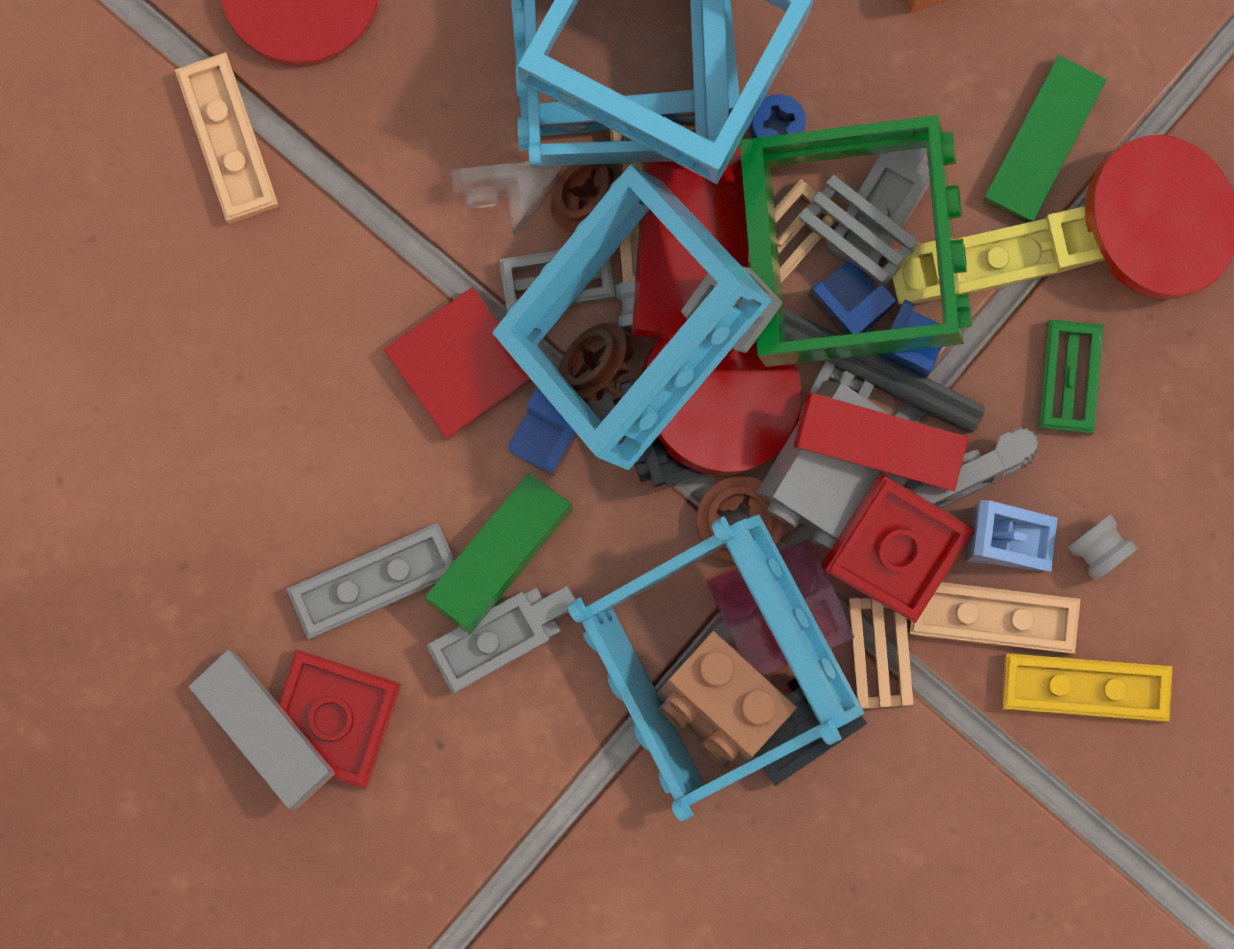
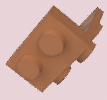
M714 631L656 693V696L662 702L658 708L661 714L680 730H684L686 727L690 728L703 740L699 745L702 752L721 768H725L729 764L732 768L736 769L745 764L797 708Z

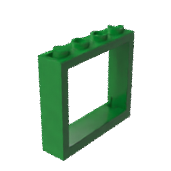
M938 115L741 140L740 152L750 268L781 301L782 290L771 167L927 148L943 323L786 342L782 304L756 339L758 357L766 367L964 344L963 327L972 326V311L969 293L959 294L957 273L967 272V260L964 239L954 240L952 219L962 218L959 186H949L947 165L957 164L956 147L953 132L944 133Z

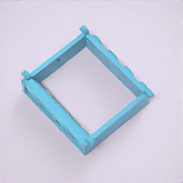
M524 0V9H514L515 43L526 42L527 50L537 32L536 0ZM690 0L695 132L714 143L729 117L724 0ZM516 63L517 97L527 96L528 117L518 118L519 151H529L531 167L671 161L635 141L541 144L540 92L520 82L518 73L519 63Z
M759 514L738 521L729 526L725 516L712 522V529L715 535L587 607H585L581 597L568 604V611L573 620L577 623H583L586 630L583 636L586 642L600 655L608 671V683L612 692L619 700L624 701L634 721L633 729L637 740L646 750L650 751L660 770L659 780L665 793H671L673 800H675L672 802V810L676 818L681 822L694 816L690 805L822 737L825 743L832 745L841 740L842 738L837 728L865 714ZM726 546L820 725L704 784L674 725L659 711L658 708L662 702L656 696L657 692L613 608Z

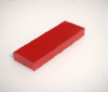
M807 393L793 447L947 491H955L969 437L815 393Z

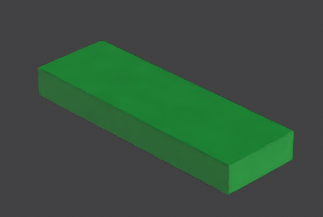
M1058 55L983 201L1026 223L1033 222L1107 79Z
M527 473L425 596L427 604L470 635L572 512L571 502L530 473Z

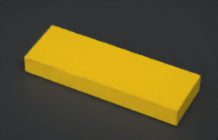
M1007 653L1004 658L1001 709L1169 722L1173 666Z

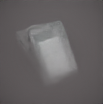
M529 161L450 170L455 201H466V207L483 208L494 206L499 203L498 197L509 196L511 225L514 237L522 231L562 178L561 166L531 167Z

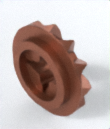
M623 164L570 165L558 179L552 193L551 212L555 222L564 230L574 233L579 223L586 219L609 191L612 183L622 175ZM597 189L600 190L597 197L589 198L587 203L579 198L580 196L586 197L587 194H594Z
M602 323L586 330L569 346L560 363L558 371L585 403L590 399L599 402L603 398L605 390L608 388L616 389V381L619 376L629 372L626 362L635 352L629 344L631 336L616 324ZM595 357L600 362L596 368L594 367L596 364L593 361Z
M731 476L711 486L702 497L697 510V531L701 540L704 541L715 535L712 529V522L722 517L716 515L717 511L724 514L726 512L735 513L739 505H742L744 497L749 498L747 506L749 507L748 517L759 514L775 545H777L783 533L784 523L766 511L771 503L756 494L762 481L749 476ZM726 546L713 553L726 562L735 563Z

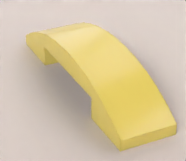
M1085 206L1049 214L1046 219L958 238L964 239L967 260V272L957 273L959 294H971L1017 284L1105 260L1097 246L1093 232L1088 233ZM935 241L919 244L892 277L898 306H902L905 299L914 304L941 299Z

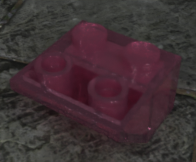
M807 539L779 551L830 649L853 640L854 635L825 570L821 567V563L809 540ZM737 568L706 581L734 650L763 677L790 667L739 569Z

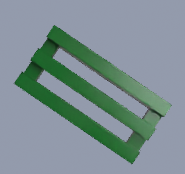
M1052 319L1047 321L1037 430L1048 431L1051 429L1067 433L1081 432V434L1092 435L1095 432L1103 324ZM1060 332L1068 333L1061 416L1060 418L1052 417ZM1080 335H1089L1082 420L1073 419L1079 338Z

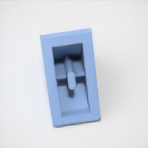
M980 500L972 507L970 526L975 531L968 540L966 562L1051 572L1058 518L990 500Z

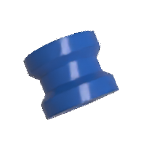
M783 94L770 95L765 98L751 122V138L804 132L806 116L801 104L794 98ZM778 114H779L780 117H783V118L786 119V120H788V119H791V120L786 122V121H784L783 119L779 118V117H778Z

